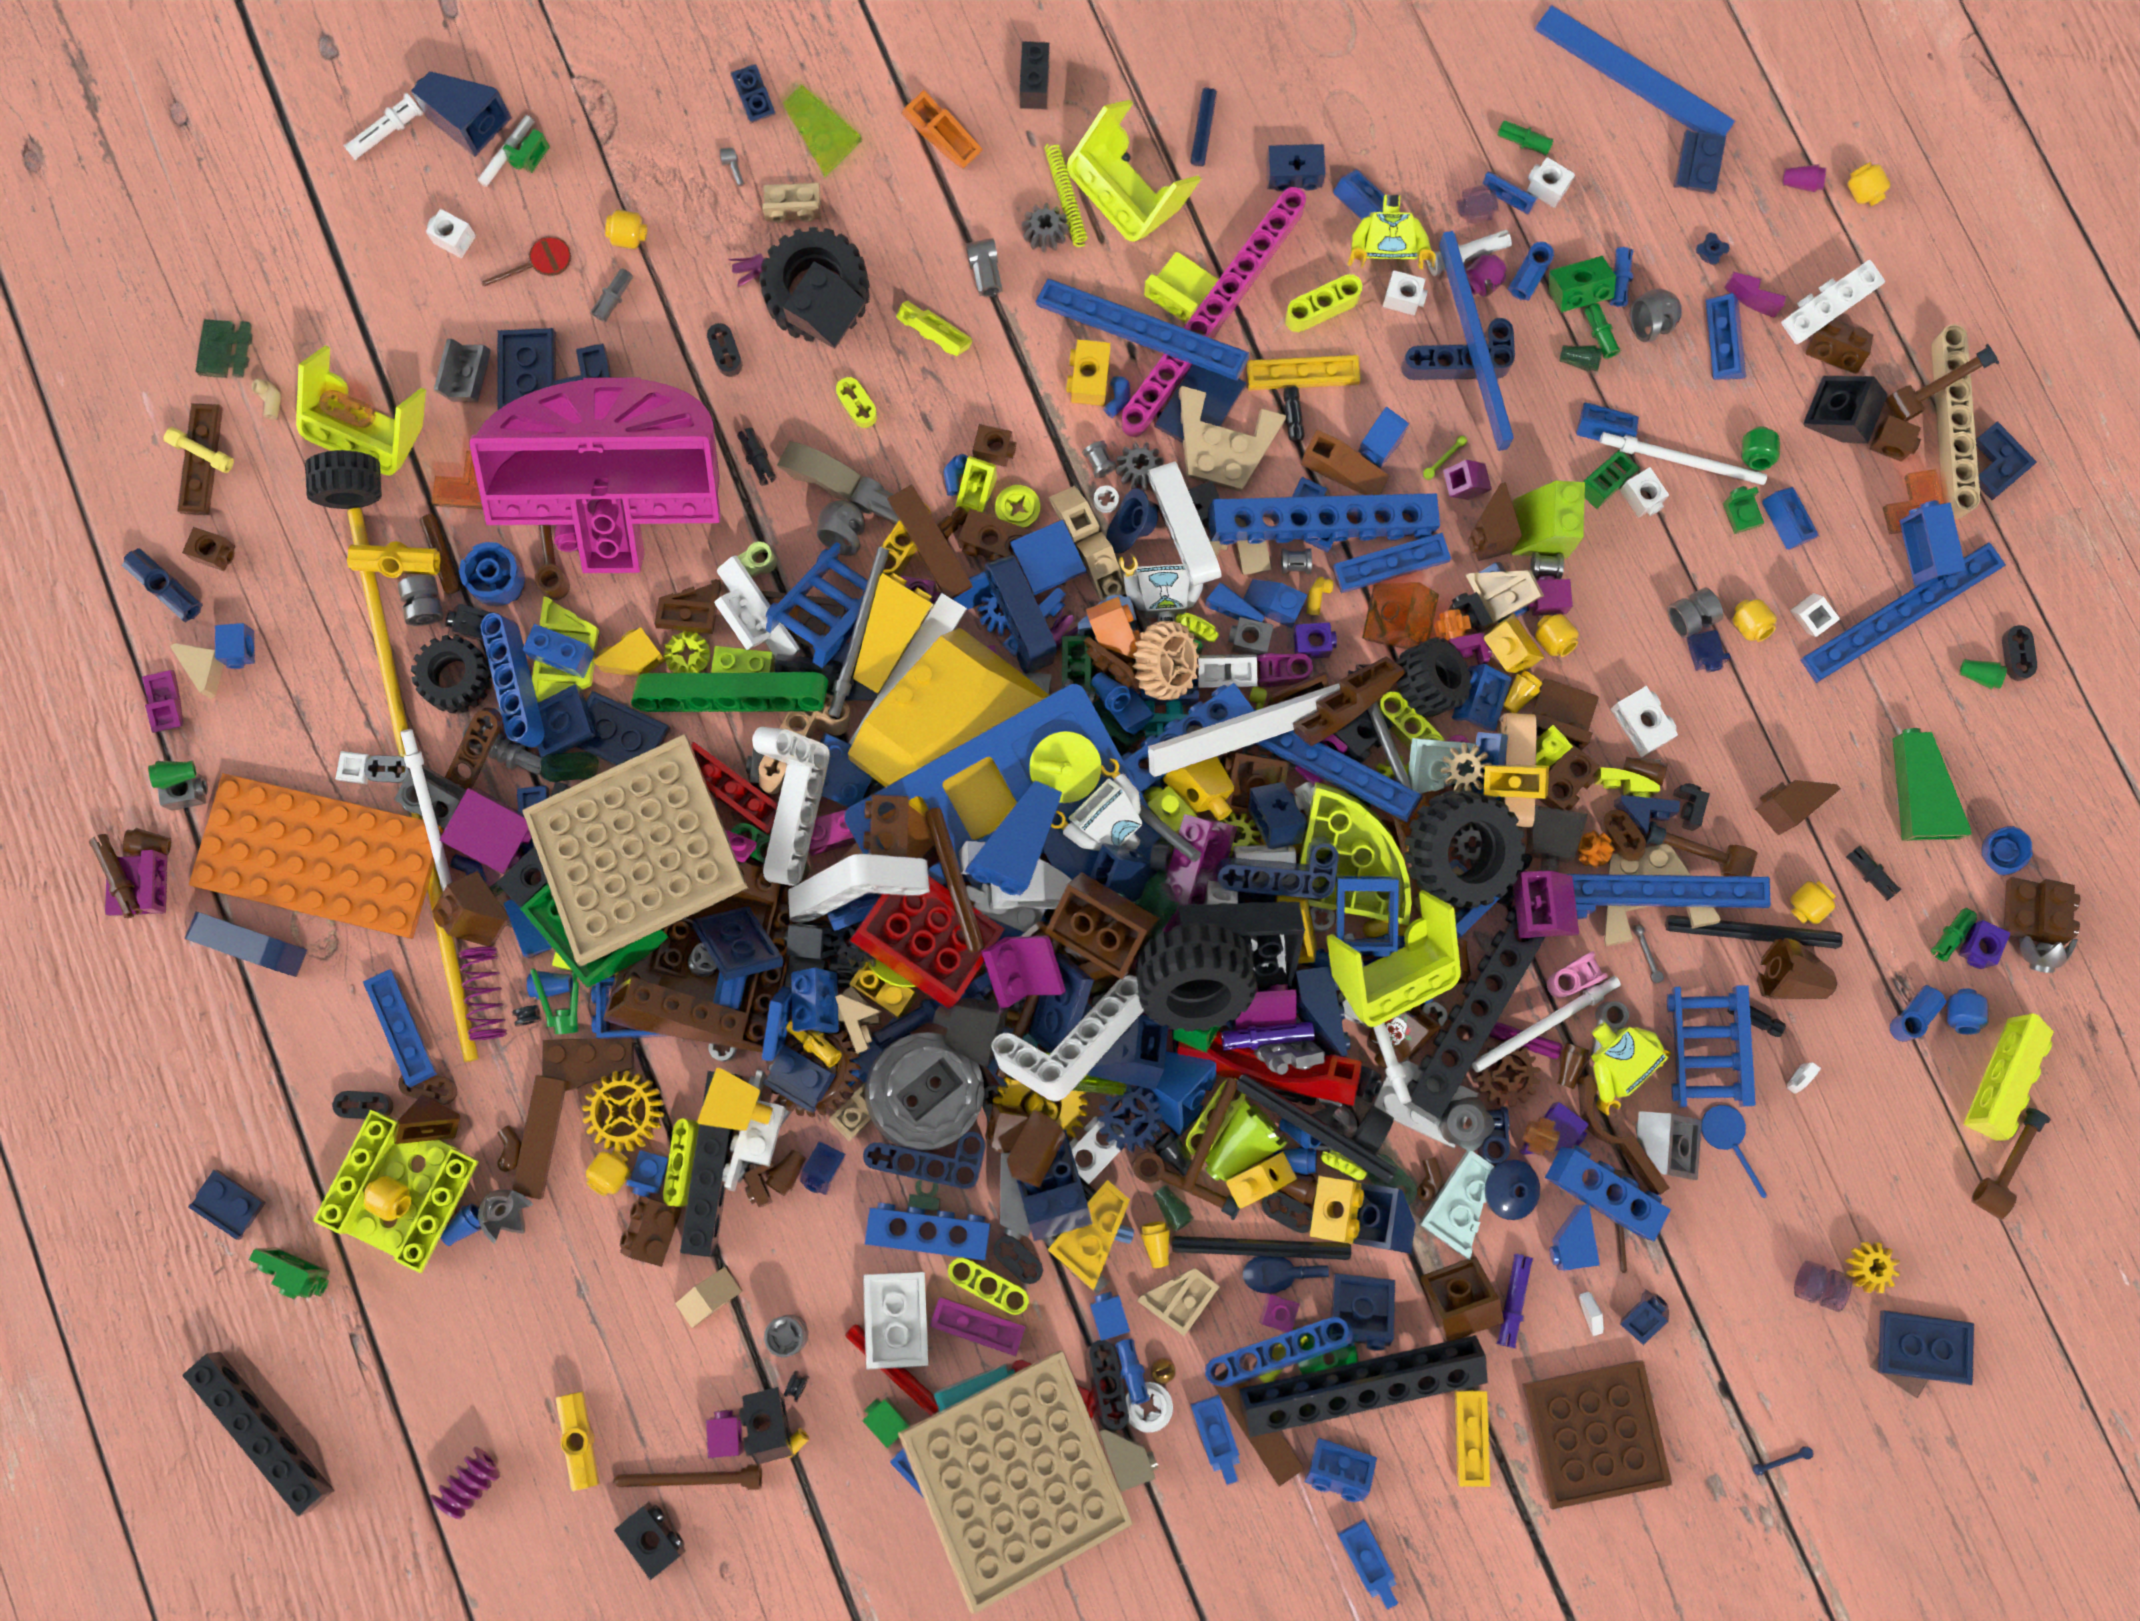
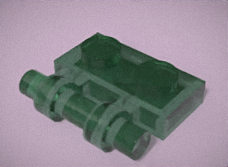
M204 319L195 372L199 376L227 378L229 368H233L232 376L243 378L245 369L249 366L250 359L247 357L248 347L253 341V334L251 333L252 324L247 321H241L239 330L235 332V325L232 321ZM232 344H237L236 352L231 356Z
M1157 871L1153 878H1149L1145 885L1144 894L1134 902V904L1159 918L1149 941L1151 939L1155 940L1157 935L1163 932L1171 916L1175 914L1180 904L1170 884L1165 883L1168 876L1163 871Z

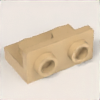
M819 183L764 185V204L762 206L766 221L783 223L786 220L809 222L814 219H821Z

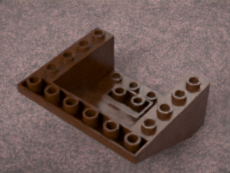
M737 861L748 888L662 928L668 936L665 941L646 958L616 973L603 1020L630 1029L763 1053L770 1001L783 986L790 958L789 955H786L787 947L784 944V936L788 930V925L798 923L790 921L788 890L794 886L769 882L765 879L762 868ZM749 906L783 957V966L750 974L745 982L740 1010L737 1011L713 1003L720 973L718 967L710 976L699 977L689 969L688 959L696 945L702 943L693 929V919Z

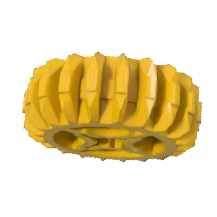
M625 1071L621 1080L619 1072H613L612 1082L608 1077L603 1076L601 1077V1082L604 1087L593 1084L592 1089L597 1092L596 1095L586 1094L585 1096L587 1100L592 1101L591 1106L585 1105L582 1107L583 1111L590 1112V1116L584 1117L582 1120L583 1123H593L586 1132L590 1135L598 1132L594 1142L599 1144L605 1139L604 1149L610 1150L615 1143L616 1152H622L624 1144L628 1151H634V1141L640 1147H644L646 1145L643 1138L644 1135L649 1139H654L655 1137L650 1128H661V1124L654 1122L655 1117H664V1112L656 1111V1107L662 1106L664 1102L663 1100H653L660 1091L656 1088L648 1091L653 1082L647 1079L641 1084L643 1075L639 1073L632 1079L631 1072ZM621 1087H632L636 1090L632 1095H628L623 1100H619L610 1094ZM641 1098L644 1099L646 1106L643 1122L637 1115V1107L641 1103ZM604 1101L610 1110L605 1126L601 1118V1108ZM615 1104L624 1107L628 1106L629 1109L626 1111H629L628 1116L631 1119L622 1116L618 1117V1114L621 1112H618L619 1107ZM623 1123H627L636 1129L632 1134L622 1137L611 1133Z

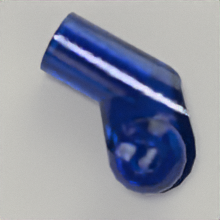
M458 854L453 856L450 864L451 868L465 872L466 876L478 871L486 883V876L481 863Z

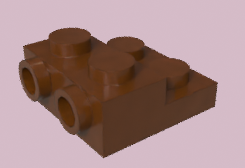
M1234 750L1228 752L1227 756H1222L1220 762L1234 785V791L1225 800L1232 809V812L1251 815L1248 810L1250 789L1280 782L1286 783L1290 762Z
M2010 877L2006 881L2004 930L2010 932V935L2024 938L2025 936H2030L2033 941L2052 945L2059 942L2063 946L2078 935L2080 929L2079 921L2074 920V911L2080 905V895L2075 894V885L2045 879L2038 883Z

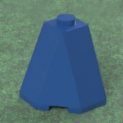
M1166 1051L1164 1070L1156 1089L1142 1087L1145 1090L1144 1097L1150 1092L1155 1096L1152 1103L1158 1102L1162 1107L1156 1113L1162 1114L1164 1116L1162 1121L1179 1136L1199 1117L1204 1107L1201 1103L1205 1097V1090L1212 1091L1217 1080L1216 1063L1208 1059ZM1131 1085L1136 1093L1139 1086Z

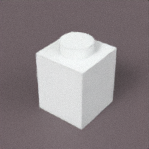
M1815 593L1790 610L1804 631L1815 637L1840 620L1824 596Z

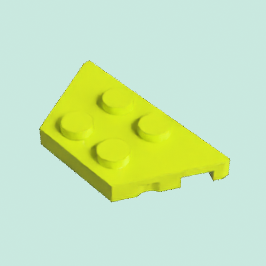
M543 597L539 626L586 643L595 654L584 679L535 660L532 682L538 703L574 684L581 687V689L592 686L595 666L593 660L596 659L599 637L597 627L582 620L568 609L556 604L550 598Z

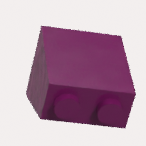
M474 787L468 788L439 841L505 874L522 858V855L518 853L524 843L529 845L532 836L524 814L483 790Z

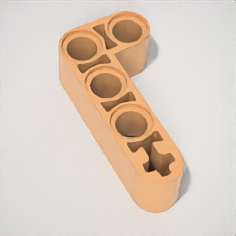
M826 693L824 707L821 710L790 711L779 729H788L810 739L816 728L831 735H842L849 728V705L844 701L840 713L842 718L833 719L832 715L828 714L833 696ZM795 727L803 728L801 731H794L792 729ZM764 755L759 765V785L764 792L769 794L781 792L787 764Z
M1504 713L1498 720L1496 733L1508 735L1505 765H1536V716L1534 714ZM1500 797V801L1509 806V811L1514 812L1519 819L1516 826H1533L1535 798Z

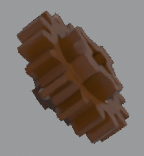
M1493 1046L1488 1047V1048H1487L1488 1052L1491 1051V1050H1493L1495 1047H1493ZM1524 1047L1519 1051L1517 1049L1496 1061L1497 1066L1493 1071L1488 1072V1066L1480 1071L1481 1076L1474 1078V1081L1482 1082L1483 1084L1478 1090L1479 1093L1486 1091L1489 1093L1487 1097L1488 1102L1497 1098L1498 1106L1501 1107L1508 1100L1510 1107H1514L1517 1104L1516 1099L1521 1103L1528 1101L1526 1093L1535 1095L1536 1091L1531 1086L1532 1084H1539L1541 1080L1535 1078L1534 1073L1541 1070L1539 1067H1533L1531 1064L1536 1060L1535 1056L1529 1058L1525 1056L1528 1048ZM1512 1056L1520 1060L1523 1066L1516 1064ZM1506 1070L1512 1071V1073L1519 1072V1074L1513 1075L1509 1080L1508 1078H1502V1076H1495ZM1523 1077H1526L1523 1087L1519 1090L1518 1083ZM1494 1082L1500 1086L1502 1093L1497 1091L1491 1083Z

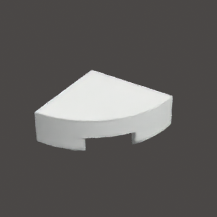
M1813 1062L1801 1064L1787 1083L1786 1088L1794 1094L1800 1092L1813 1080L1821 1068Z
M1590 1292L1580 1294L1581 1307L1592 1335L1595 1336L1603 1333V1314Z

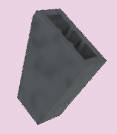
M1001 1153L1000 1225L1006 1227L1004 1233L1020 1240L1022 1235L1028 1237L1031 1230L1017 1179L1012 1178L1007 1163L1010 1153Z

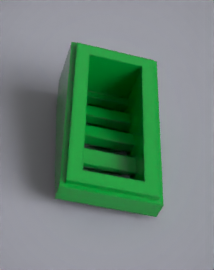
M1619 449L1583 481L1585 482V499L1594 508L1598 509L1640 468ZM1614 463H1617L1626 473L1623 474ZM1606 470H1608L1617 479V481ZM1598 478H1600L1609 488H1607Z

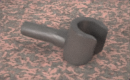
M733 148L720 149L722 165L731 164L737 185H744L738 168V157Z

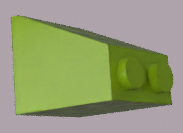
M1555 480L1513 500V508L1522 537L1512 550L1511 555L1532 556L1533 552H1539L1540 555L1556 556L1560 553L1564 555V558L1568 559L1584 536L1585 482Z

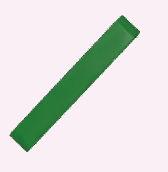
M815 672L645 673L637 677L631 705L643 712L819 711L824 707L828 679L824 675Z

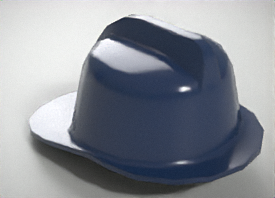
M1132 489L1125 495L1108 527L1106 539L1110 542L1116 554L1124 553L1130 549L1138 538L1150 535L1157 525L1159 506L1149 501L1147 495L1141 489Z

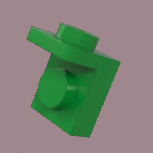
M533 129L530 135L523 139L519 150L508 144L504 145L503 150L508 157L507 162L518 170L523 168L533 173L550 146L544 134Z
M1747 486L1736 488L1730 492V496L1723 502L1734 534L1761 527L1764 524L1755 496L1759 493L1757 487L1747 489Z

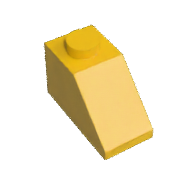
M1487 765L1485 766L1484 795L1545 799L1548 796L1549 766Z

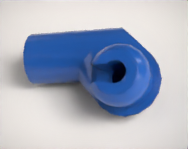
M1115 376L1110 381L1114 398L1103 408L1110 418H1114L1130 401V383L1125 377Z
M965 454L953 457L943 470L946 492L949 496L959 494V478L964 474L968 458Z

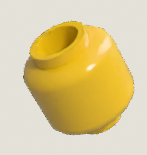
M1868 162L1850 173L1851 178L1848 181V187L1858 204L1869 202L1870 206H1873L1886 198L1884 192L1890 188L1891 183L1880 164L1872 165L1871 162Z
M615 210L612 215L607 216L605 237L609 238L613 246L636 249L640 241H646L648 226L643 224L639 213Z
M1745 599L1735 607L1734 611L1736 613L1732 618V623L1746 640L1761 642L1776 630L1777 616L1763 600L1754 599L1749 601V599Z
M1546 615L1537 623L1538 629L1535 639L1550 656L1560 655V657H1564L1571 653L1578 645V630L1564 615Z
M1819 880L1816 883L1807 881L1791 896L1790 902L1794 908L1790 912L1803 924L1807 920L1812 924H1819L1835 909L1833 899L1836 896Z
M615 1150L612 1153L599 1152L585 1171V1176L588 1179L586 1184L593 1191L604 1197L607 1194H616L631 1174L629 1167L626 1165L627 1157Z
M381 1176L375 1181L370 1182L364 1190L365 1209L385 1221H392L404 1216L410 1208L411 1197L409 1188L389 1176Z

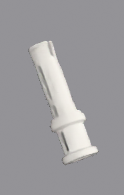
M408 93L394 107H387L382 118L349 143L343 145L355 161L394 130L402 131L407 122L417 115H423Z
M1502 230L1496 234L1463 245L1458 244L1464 264V262L1478 258L1482 254H1490L1497 250L1511 247L1512 242L1508 231ZM1440 251L1434 252L1436 260L1433 268L1432 263L1427 260L1428 268L1433 276L1440 275L1441 271L1446 270Z

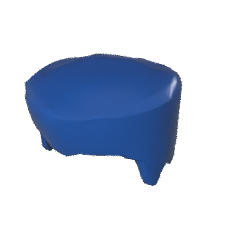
M2007 826L1990 832L1984 839L1981 850L1987 865L1997 874L2003 876L2020 871L2029 863L2033 855L2031 838L2022 829L2015 826Z

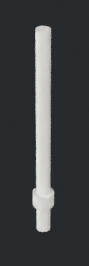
M1603 432L1600 437V443L1620 448L1621 452L1629 454L1637 452L1764 485L1767 480V474L1640 442L1633 436L1625 435L1621 437Z
M407 729L400 732L406 752L403 756L406 767L410 768L440 884L442 891H444L446 886L453 881L443 844L439 841L441 836L422 764H424L422 752L417 749L413 730Z
M1353 934L1344 935V939H1355ZM1385 1023L1373 1027L1387 1066L1385 1072L1388 1081L1393 1083L1399 1103L1405 1104L1411 1101L1404 1080L1406 1074L1403 1065L1398 1063Z
M1613 976L1598 986H1590L1583 991V995L1476 1059L1472 1063V1067L1476 1072H1480L1586 1006L1596 1005L1604 1000L1606 994L1621 985L1619 979Z

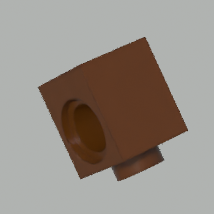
M1888 415L1878 425L1870 450L1902 462L1909 454L1913 455L1917 451L1921 439L1917 438L1921 427Z
M979 424L972 450L973 457L991 464L1007 467L1008 459L1014 458L1017 442L1013 441L1012 431ZM993 442H999L1003 445L999 450H991L988 446Z
M193 527L182 553L195 562L225 572L227 565L234 559V549L236 546L225 537ZM216 545L215 551L208 555V550Z
M993 1103L985 1138L994 1151L1004 1154L1010 1153V1150L1012 1151L1029 1118L1022 1107Z

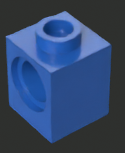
M244 623L215 625V659L226 665L229 669H242L245 667V664H255L254 630Z
M1112 1291L1094 1296L1096 1302L1090 1303L1101 1341L1130 1332L1120 1296H1113Z

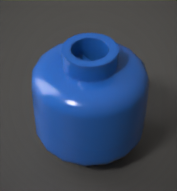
M1965 988L1958 990V993L1951 995L1947 1000V1022L1949 1026L1954 1028L1959 1034L1973 1035L1979 1033L1989 1022L1987 999L1981 994H1977V991L1974 989Z

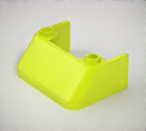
M1129 99L1103 106L1070 156L1067 170L1075 183L1124 238L1133 242L1145 238L1177 213L1202 179L1197 175L1173 182L1171 186L1162 187L1155 194L1129 163L1121 159L1129 146L1128 135L1120 126L1121 121L1133 105V102Z
M323 346L299 363L296 417L298 432L307 441L330 451L350 450L369 454L380 462L381 474L393 475L402 467L423 428L426 389L420 388L396 407L394 420L348 399L346 382L340 376L329 371L330 347Z
M1424 890L1419 892L1422 917L1413 921L1407 927L1404 935L1405 947L1399 949L1398 952L1391 953L1390 956H1384L1362 967L1360 952L1332 934L1326 936L1332 977L1358 1019L1370 1027L1378 1026L1453 988L1459 981L1461 969L1454 907Z

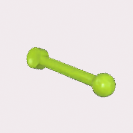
M1459 436L1456 443L1431 468L1424 470V479L1431 480L1434 477L1435 471L1460 446L1467 444V438Z

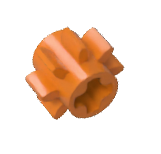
M1458 609L1441 613L1439 615L1440 621H1436L1434 625L1436 636L1438 638L1444 637L1447 641L1451 638L1466 636V633L1470 632L1469 629H1472L1469 615L1462 616L1461 611Z
M1595 830L1584 834L1578 841V847L1575 848L1580 854L1578 859L1585 866L1591 864L1594 868H1597L1598 866L1605 865L1611 859L1612 852L1614 851V848L1610 845L1612 840L1604 832L1599 835Z

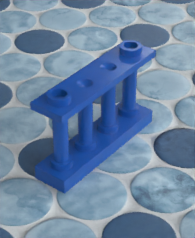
M837 542L829 550L824 549L820 553L816 561L817 563L778 604L774 602L765 615L767 617L765 629L767 632L771 633L781 623L812 644L815 650L813 663L821 668L828 663L852 636L868 582L866 578L838 560L841 545ZM832 569L862 589L863 595L860 599H852L822 577ZM815 587L847 608V613L843 617H836L805 595ZM798 605L830 626V632L826 636L823 634L819 636L788 614Z
M1736 985L1732 988L1733 993H1728V996L1681 997V987L1671 989L1672 994H1667L1668 1012H1673L1676 1083L1671 1085L1672 1101H1677L1678 1108L1687 1107V1098H1734V1101H1739V1107L1756 1106L1749 985ZM1728 1008L1729 1011H1734V1023H1730L1729 1026H1683L1682 1009ZM1684 1038H1730L1731 1041H1735L1736 1053H1731V1056H1684ZM1685 1068H1732L1733 1071H1737L1738 1083H1733V1086H1686Z

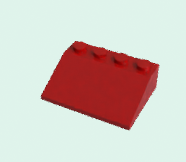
M928 876V893L921 895L882 893L850 941L950 1009L958 1002L984 962L982 951L995 944L1005 929L972 906L984 943V949L970 953L950 891Z

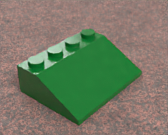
M549 884L543 887L520 908L587 988L646 958L668 938L666 933L659 929L580 966L576 963Z

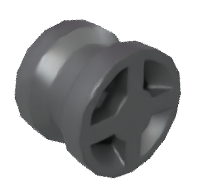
M703 943L696 945L688 959L689 969L696 976L708 977L715 972L717 966Z

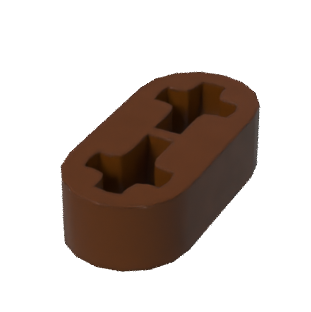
M1616 809L1606 813L1603 831L1612 840L1611 843L1618 854L1627 861L1641 859L1645 854L1646 841L1626 812ZM1612 821H1615L1617 824L1622 823V831H1620L1617 825L1611 826ZM1627 839L1632 846L1637 845L1636 850H1634L1632 847L1626 848Z
M402 1075L398 1081L399 1090L409 1097L418 1099L423 1094L442 1105L451 1103L457 1096L456 1084L452 1080L435 1075L421 1082L425 1083L424 1089L414 1087L412 1092L411 1087L409 1088L406 1085ZM445 1083V1089L449 1090L448 1095H442L439 1099V1093L431 1091L432 1086L442 1087Z

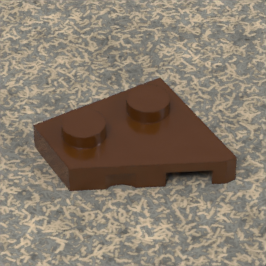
M715 579L711 581L712 584L695 589L693 586L684 589L678 594L672 593L659 597L654 623L656 628L713 634L717 614V606L714 602L720 597L721 581Z

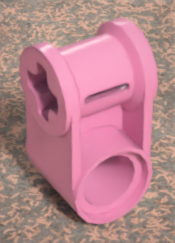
M1592 951L1571 962L1570 965L1549 976L1547 989L1550 994L1556 998H1564L1607 978V974L1602 973L1594 959L1595 952ZM1560 976L1565 977L1569 982L1567 991L1561 989L1558 984Z

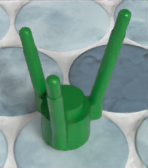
M531 969L533 982L546 1015L547 1027H554V1034L579 1032L577 1015L579 982L574 972L572 971L571 973L573 977V990L570 992L569 1008L556 1009V1015L553 1016L536 969Z

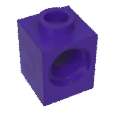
M1330 622L1295 625L1293 630L1295 654H1305L1310 659L1330 657L1333 648L1337 647L1336 631H1331ZM1310 636H1318L1323 644L1321 646H1313L1308 638Z
M1985 920L1975 922L1968 931L1966 941L1963 943L1958 955L1968 959L1967 963L1975 968L1985 969L1998 965L2011 933ZM1980 940L1984 941L1987 945L1986 953L1982 952L1979 947Z

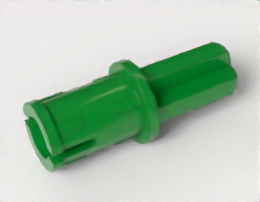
M1508 121L1501 123L1497 134L1501 138L1519 144L1521 149L1526 147L1545 156L1548 155L1554 141L1553 138L1531 131V127L1526 129Z
M1600 304L1589 305L1585 308L1584 313L1593 331L1591 336L1596 338L1604 359L1612 358L1621 352L1611 331L1613 326L1608 324Z
M1964 908L1950 926L1944 927V934L1931 949L1932 955L1938 952L1935 958L1947 962L1957 946L1966 941L1965 935L1977 921L1976 912Z

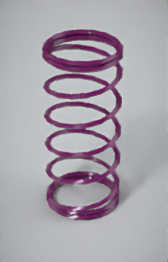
M493 946L469 948L458 953L461 959H477L463 965L460 969L461 972L479 975L466 980L462 986L468 990L481 991L466 997L464 1003L472 1006H486L473 1010L466 1015V1019L470 1021L487 1022L475 1026L467 1032L468 1039L472 1041L494 1039L507 1035V1030L504 1028L487 1029L471 1033L475 1029L506 1020L474 1019L469 1017L476 1012L504 1005L503 1003L467 1002L468 999L477 995L502 989L501 987L474 988L465 986L470 981L500 974L499 971L470 972L463 970V968L478 962L497 959L498 956L493 955L497 954L498 951Z

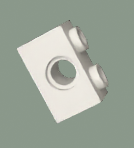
M1647 686L1619 701L1610 709L1641 758L1668 743L1678 735L1675 731L1677 728L1673 719L1664 714L1660 707L1661 702L1655 692L1650 691ZM1641 715L1650 717L1652 726L1644 725L1641 721Z

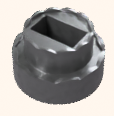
M936 1033L913 1034L900 1038L888 1045L871 1065L865 1084V1102L869 1116L876 1128L894 1144L917 1151L939 1149L962 1137L975 1123L984 1099L982 1073L974 1057L956 1040ZM932 1077H937L940 1080L938 1088L931 1087L930 1079ZM909 1096L916 1097L917 1104L915 1107L907 1105L906 1100Z

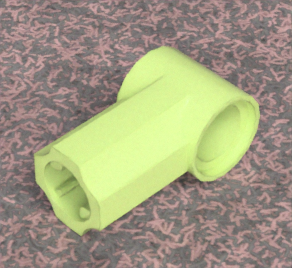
M764 542L752 543L746 552L737 556L751 578L761 573H769L777 565L775 553ZM760 553H768V557L764 562L756 563V558Z

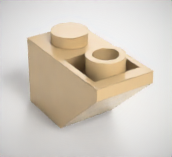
M1075 486L1049 497L1059 520L1064 521L1074 544L1099 533V524L1087 500Z
M1099 532L1075 543L1087 570L1086 573L1100 601L1106 600L1107 597L1112 595L1126 594L1124 579L1113 547L1103 533Z

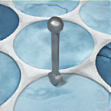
M1637 924L1634 926L1633 932L1639 937L1651 968V980L1654 983H1660L1664 979L1663 973L1657 970L1644 936L1645 928Z

